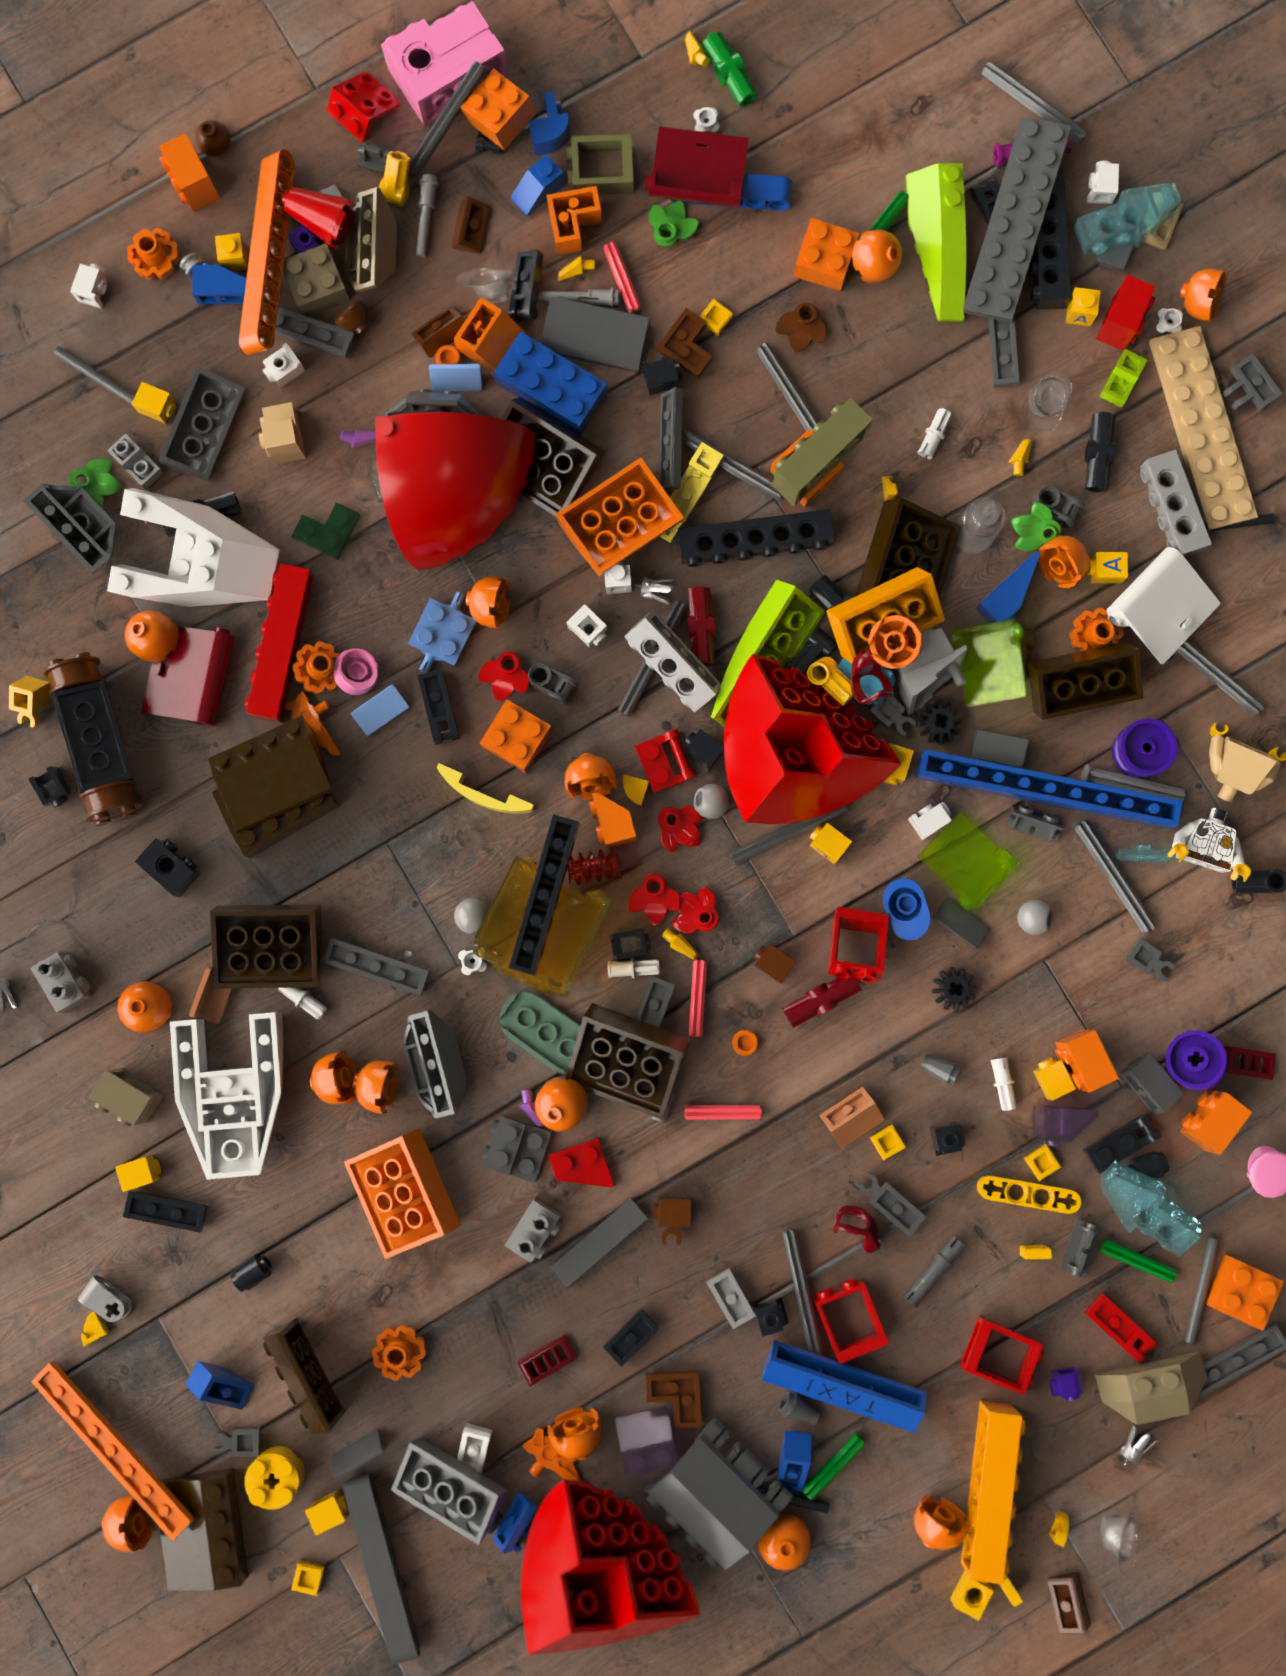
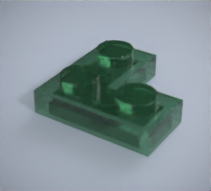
M336 502L325 525L302 514L291 538L339 560L360 518V514Z

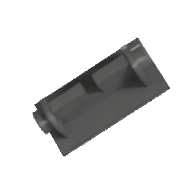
M364 142V144H359L358 154L361 155L357 165L385 173L387 154L390 151H397Z
M1019 805V807L1011 806L1014 816L1010 815L1006 825L1011 826L1010 829L1029 834L1031 826L1036 827L1033 833L1034 837L1048 842L1052 840L1057 841L1060 832L1056 831V829L1063 831V825L1059 821V817L1050 813H1044V815L1035 813L1033 808L1026 805Z
M1080 1219L1076 1220L1060 1268L1061 1270L1070 1272L1078 1277H1087L1102 1227Z

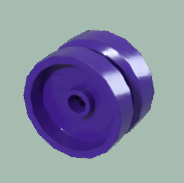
M1148 718L1138 720L1121 730L1113 741L1111 752L1114 764L1124 775L1138 779H1149L1170 768L1176 759L1178 744L1177 738L1169 726L1162 721Z
M1200 1030L1186 1031L1176 1036L1169 1044L1166 1053L1167 1068L1171 1076L1183 1087L1193 1091H1208L1217 1087L1225 1079L1229 1069L1228 1054L1221 1042L1210 1033ZM1196 1057H1201L1203 1063H1199L1198 1067L1195 1066L1193 1060Z

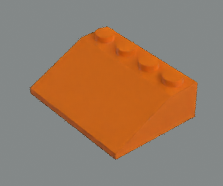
M641 457L556 513L558 524L598 576L684 520L681 512Z
M420 1128L344 1162L385 1259L441 1237L461 1226Z

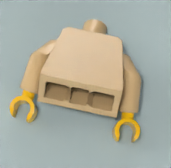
M1217 722L1210 727L1209 733L1212 736L1209 748L1210 768L1214 773L1215 779L1223 783L1218 797L1232 803L1238 790L1251 795L1254 791H1260L1275 781L1281 768L1280 762L1286 760V752L1281 754L1279 758L1277 756L1279 747L1266 753L1228 736L1224 740L1223 736L1228 732L1226 724L1223 726L1222 732L1216 730Z

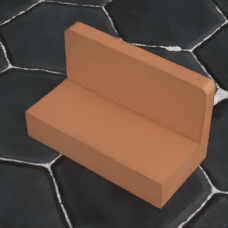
M207 966L189 1016L221 1025L234 988L213 989V969L210 966Z
M863 1086L819 1115L841 1149L884 1121L876 1103Z

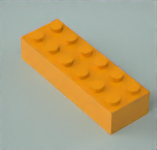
M980 1400L966 1514V1524L970 1523V1528L963 1540L961 1564L970 1580L1003 1584L1004 1575L1007 1576L1009 1573V1559L1006 1558L1007 1547L1010 1548L1012 1545V1530H1009L1010 1519L1014 1520L1016 1513L1013 1493L1017 1492L1019 1487V1476L1016 1475L1017 1464H1020L1022 1460V1448L1019 1447L1020 1436H1024L1025 1420L1022 1419L1021 1414L1012 1404Z

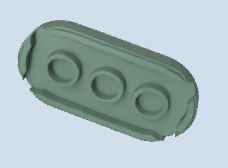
M521 992L508 998L500 1011V1023L504 1034L555 1072L567 1074L581 1025L535 993Z

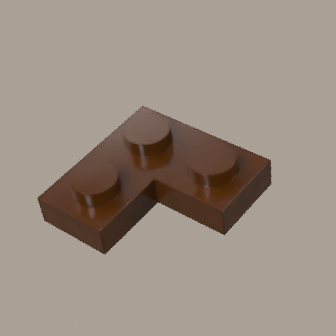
M685 308L657 346V352L669 358V360L673 359L675 364L679 363L680 368L696 379L701 376L712 360L711 354L694 343L705 328L706 321Z
M699 1371L646 1373L647 1403L674 1401L675 1429L702 1427Z

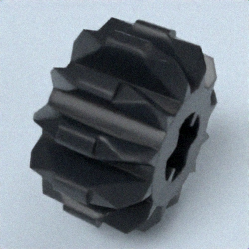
M940 700L936 701L935 708L932 704L928 703L925 706L927 712L921 711L919 713V716L924 720L918 721L917 726L925 727L920 735L930 734L928 738L929 743H932L935 737H937L938 745L944 743V738L951 742L954 739L952 734L958 735L960 733V729L955 725L961 724L962 719L954 718L959 713V710L955 709L950 712L951 703L949 702L944 708H942ZM936 717H938V720L941 718L944 720L945 723L942 725V728L941 725L937 727L934 724L937 720Z
M949 967V976L944 970H941L939 974L943 980L933 979V983L939 985V988L932 989L931 993H940L941 995L935 999V1002L941 1003L945 1000L943 1009L948 1010L952 1004L954 1012L959 1011L960 1004L962 1007L968 1008L969 1004L966 998L969 1000H975L976 998L973 994L969 993V990L977 989L976 985H968L972 981L973 976L969 975L963 978L965 974V969L963 968L956 975L955 968ZM950 984H958L960 988L957 990L959 992L958 995L949 993L948 989H952L949 987Z

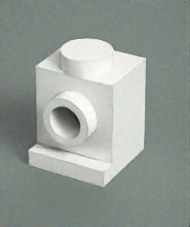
M1099 161L1096 163V169L1090 173L1089 188L1092 189L1087 197V203H1113L1118 194L1119 164L1109 161Z
M90 264V266L79 265L70 290L77 301L102 309L103 303L100 297L104 295L107 289V279L104 276L105 270L95 264Z
M284 343L281 349L262 361L266 367L262 371L271 383L276 381L280 388L305 372L301 362L287 343Z
M620 562L604 573L606 594L632 592L630 565H624L623 562Z
M585 604L567 621L568 628L588 647L593 643L598 646L607 637L604 633L607 630V625ZM587 626L594 628L591 634H587L584 631Z
M944 802L935 807L932 804L927 805L918 812L920 814L919 818L916 813L908 818L922 840L952 821L949 817L951 812Z

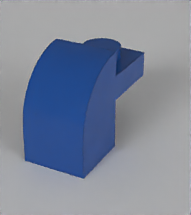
M553 91L544 93L547 117L530 120L529 122L535 156L559 150L564 146L569 137L568 113H562L560 100L555 101Z

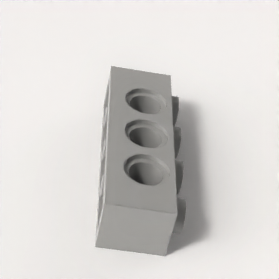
M1176 449L1147 459L1140 466V476L1143 483L1148 486L1151 505L1156 507L1159 515L1158 525L1162 531H1165L1168 539L1166 542L1167 547L1175 548L1184 557L1205 551L1212 543ZM1160 478L1166 479L1169 487L1163 486L1160 483ZM1169 501L1177 504L1178 511L1172 510L1169 507ZM1178 525L1184 526L1187 534L1180 533Z
M653 609L624 636L628 640L629 646L644 657L646 664L652 670H656L663 678L665 685L673 689L679 695L681 702L686 707L691 708L694 713L720 690L721 683ZM650 640L656 641L659 647H654ZM667 659L673 660L676 666L670 665ZM685 678L691 679L694 685H689Z

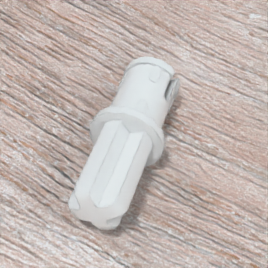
M939 409L930 428L925 430L927 434L918 450L920 456L927 457L930 460L933 459L940 440L945 438L944 432L952 417V413L947 409Z
M631 958V961H608L607 964L609 978L632 976L633 979L635 976L657 975L660 973L658 959L634 960V958Z
M278 988V992L293 1001L296 1008L301 1007L315 1019H321L327 1011V1007L312 997L309 990L305 991L302 988Z
M1008 1058L991 1060L996 1082L994 1087L997 1086L1001 1108L1003 1111L1014 1110L1017 1104L1012 1083L1015 1082L1011 1079Z

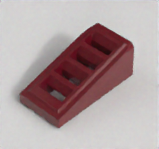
M1223 1046L1229 1060L1227 1074L1273 1080L1275 1053ZM1240 1054H1242L1240 1069H1238ZM1251 1056H1253V1057H1252V1067H1251V1071H1249V1068H1250V1058H1251ZM1260 1057H1263L1262 1073L1259 1072Z
M566 1334L520 1358L517 1363L530 1387L575 1361L578 1357ZM561 1344L567 1358L563 1359L556 1346ZM550 1350L557 1360V1363L554 1365L547 1353ZM539 1356L543 1357L548 1367L545 1370L538 1360ZM531 1361L533 1362L538 1372L535 1375L533 1374L528 1365V1363Z

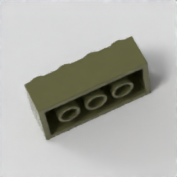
M851 398L845 403L839 402L831 411L832 416L826 422L822 419L813 428L812 432L814 434L807 440L802 438L793 448L795 452L789 458L784 456L775 465L776 471L773 474L772 486L793 507L867 437L873 419Z

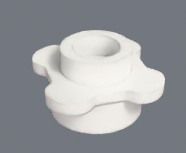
M709 107L696 110L693 115L694 119H696L695 131L717 132L719 130V124L717 123L718 111Z
M1162 308L1159 310V324L1156 326L1158 332L1175 333L1182 330L1180 324L1183 313L1180 310L1174 308Z
M475 947L470 951L462 950L459 952L458 958L463 966L461 969L463 974L470 975L474 971L484 972L486 970L487 964L483 961L482 955L484 951L482 948ZM472 958L475 959L473 964L470 962Z

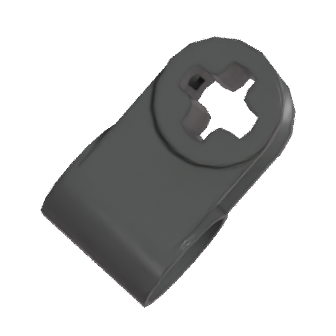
M1054 486L1042 487L1032 498V506L1034 502L1045 504L1041 500V495L1049 497L1051 505L1047 506L1051 509L1052 518L1061 527L1073 529L1075 525L1074 520L1079 510H1083L1085 504L1080 499L1068 495Z
M542 663L533 665L528 672L529 682L533 688L564 706H567V699L573 688L579 684L570 676ZM543 671L547 674V679L544 682L538 683L533 679L534 673Z

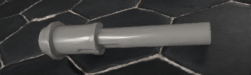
M430 174L423 175L422 179L419 180L421 193L418 206L421 208L416 256L421 258L426 257L431 210L435 208L436 188L439 187L437 177Z
M611 287V290L588 289V292H538V301L550 302V297L554 296L576 302H588L590 305H610L611 308H614V305H619V290H614V287Z

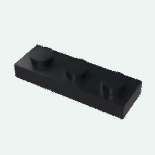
M130 1190L128 1191L123 1217L200 1233L203 1231L208 1205Z

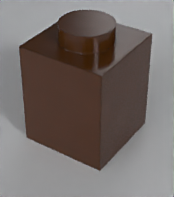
M771 944L767 948L761 946L754 956V959L757 961L754 966L779 984L783 982L796 963Z

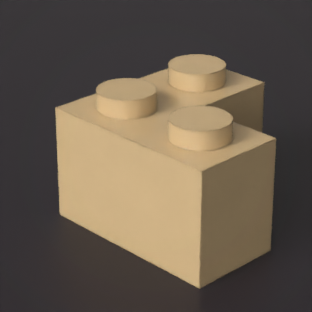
M289 402L262 408L263 417H260L262 433H259V441L262 449L266 450L267 456H271L276 464L305 459L298 413L293 403Z

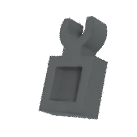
M893 696L884 698L880 706L875 704L869 710V713L887 729L894 724L896 732L901 737L907 735L902 729V724L908 723L912 728L916 725L914 719L902 715L906 708Z
M1142 938L1137 939L1124 959L1145 975H1148L1153 970L1154 976L1160 981H1167L1168 979L1161 973L1164 966L1170 970L1175 969L1173 963L1160 961L1159 958L1162 952Z
M234 1427L232 1435L226 1431H217L213 1435V1438H221L224 1441V1446H216L213 1449V1452L216 1454L224 1453L227 1449H232V1457H258L261 1454V1427Z

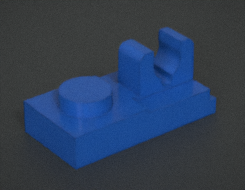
M518 1491L492 1538L502 1553H511L512 1550L521 1551L522 1547L517 1542L519 1537L528 1538L529 1533L526 1531V1527L533 1519L537 1506L528 1494Z

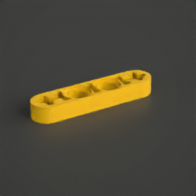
M985 1175L977 1183L978 1193L983 1198L992 1201L1066 1214L1077 1212L1081 1206L1079 1194L1067 1188L993 1175ZM989 1180H992L993 1185L1003 1187L1004 1197L1001 1198V1192L994 1190L990 1192V1195H987V1190L983 1189L984 1184H989ZM1020 1185L1022 1187L1023 1194L1019 1199H1012L1009 1196L1011 1186ZM1040 1189H1045L1049 1194L1048 1201L1044 1204H1038L1035 1200V1194ZM1054 1191H1058L1056 1196L1060 1198H1067L1068 1194H1070V1198L1074 1199V1204H1069L1068 1208H1066L1065 1204L1055 1201Z

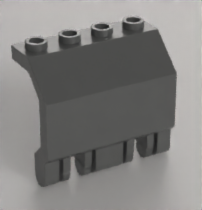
M713 1418L670 1472L657 1483L650 1482L643 1491L648 1495L646 1498L647 1502L658 1511L661 1508L668 1515L665 1519L673 1528L678 1530L680 1527L687 1534L685 1540L697 1550L700 1547L706 1553L704 1559L713 1568L716 1569L719 1566L727 1570L751 1551L779 1517L780 1512L792 1499L793 1494L785 1486L781 1487L782 1483L778 1479L773 1481L766 1491L761 1494L757 1488L767 1478L769 1470L766 1467L762 1468L763 1464L746 1447L742 1449L743 1444L740 1441L734 1443L723 1456L718 1449L727 1441L731 1433L727 1429L722 1431L724 1425L717 1418Z

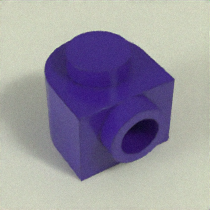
M303 225L287 235L290 244L297 254L319 246L317 244L320 241L319 238Z
M1068 1367L1051 1371L1052 1380L1049 1381V1386L1053 1397L1060 1396L1062 1399L1065 1398V1400H1076L1081 1397L1080 1394L1085 1392L1080 1368Z

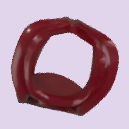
M870 649L861 651L852 662L851 692L860 704L874 702L880 697L890 698L894 694L890 681L881 671L882 665L874 660ZM866 675H873L880 680L883 690L867 698L861 689L860 679Z
M843 1206L839 1209L835 1218L833 1232L837 1233L840 1229L848 1233L864 1235L862 1243L864 1251L871 1254L879 1250L881 1247L880 1234L875 1219L865 1210L855 1206ZM842 1214H850L862 1218L866 1222V1228H858L840 1223Z

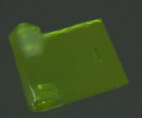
M1015 619L952 631L953 649L957 650L964 645L967 647L961 669L966 683L963 685L966 707L1028 697L1020 641L1023 638V628L1021 623H1017Z
M959 812L917 856L959 897L957 902L967 911L970 908L976 911L1018 867V863L1010 854L1001 848H997L962 812Z

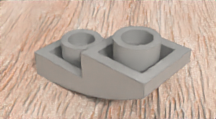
M126 433L107 450L145 490L164 474Z

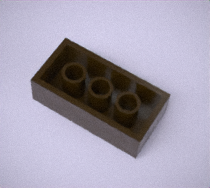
M1128 641L1027 663L1033 712L1042 720L1144 698L1139 649Z

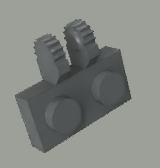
M1251 354L1231 368L1230 372L1237 382L1222 392L1226 398L1233 395L1239 388H1243L1246 395L1234 402L1232 405L1234 410H1237L1251 400L1260 411L1283 395L1254 354Z

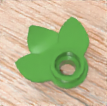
M680 200L671 204L665 210L654 204L649 212V223L654 228V239L657 244L663 247L672 246L677 240L688 239L698 227V220L686 218L685 208ZM668 232L671 236L664 238L662 234Z
M106 459L91 460L85 468L75 469L69 476L70 486L82 487L101 508H103L104 504L103 496L113 495L122 489L118 480L109 474L112 462ZM79 477H85L87 479V482L84 484H80L77 481V479Z
M1034 502L1031 514L1020 515L1011 520L1014 530L1020 535L1015 543V547L1022 551H1034L1043 543L1045 544L1049 540L1061 535L1060 524L1052 518L1051 509L1039 502ZM1046 529L1053 530L1051 535H1045L1044 531Z

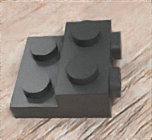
M502 1115L500 1121L495 1119L492 1125L490 1135H493L494 1139L492 1145H486L481 1159L486 1161L484 1167L535 1183L552 1132Z

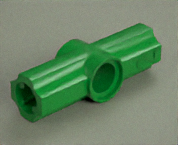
M721 31L710 33L703 41L702 46L714 64L715 74L721 85L727 86L738 106L745 108L758 97L757 90L746 74L745 64L741 56L732 51Z

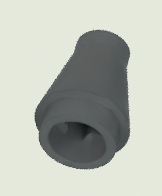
M926 1054L920 1069L925 1070L944 1085L950 1084L953 1086L961 1066L956 1065V1061Z
M787 1391L780 1400L778 1410L783 1413L784 1417L815 1425L818 1421L820 1410L814 1408L796 1392L791 1393Z

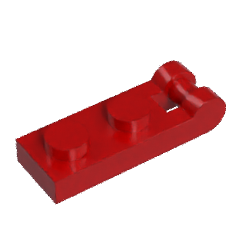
M1102 1293L1084 1312L1140 1365L1146 1359L1144 1356L1149 1350H1154L1158 1346L1147 1333ZM1139 1338L1142 1342L1135 1349L1132 1344Z

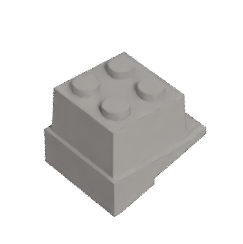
M931 628L923 631V647L918 658L904 668L892 669L900 688L899 697L906 708L908 716L914 714L933 699L932 693L952 677L957 686H962L966 683L961 670L967 647L964 645L962 648L953 650L942 628L936 630Z

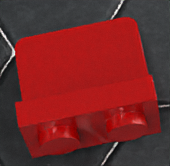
M363 72L332 87L326 112L363 143L369 140L374 120L397 109L400 101L372 75Z

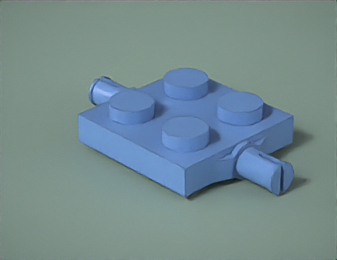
M456 591L450 605L442 604L432 598L429 599L408 642V645L420 650L425 655L419 668L422 672H429L434 661H442L455 667L477 622L460 610L466 598L464 594Z

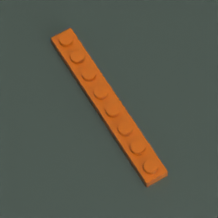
M56 1362L48 1363L31 1381L32 1384L172 1541L175 1540L195 1518Z

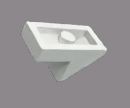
M466 1424L457 1460L482 1473L493 1430Z

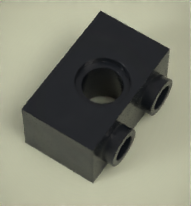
M155 838L134 862L172 896L180 897L200 875L195 870L197 865L187 856H184V858L176 853L178 848L168 839L163 841ZM172 859L174 861V869L167 873L164 868L165 863Z

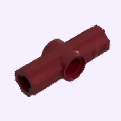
M699 586L689 588L690 616H688L689 639H691V652L705 667L714 665L713 638L715 637L714 615H712L710 587Z
M836 978L827 984L825 982L805 993V996L789 1003L782 1010L792 1028L816 1015L820 1016L837 1007L839 1002L850 998L862 989L856 978Z

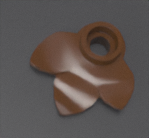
M802 303L796 307L794 312L784 313L777 322L775 330L778 334L789 335V343L794 352L806 349L811 340L823 343L826 336V327L818 319V310L810 303ZM809 314L810 319L804 320L801 315Z

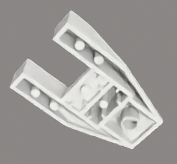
M135 488L124 490L120 515L177 529L168 575L124 564L111 566L108 592L187 607L268 600L269 595H272V577L277 569L280 549L210 506Z
M282 1012L249 1015L253 1068L209 1072L207 1068L204 1020L195 1019L170 1022L175 1103L207 1180L261 1175L282 1094L284 1044Z

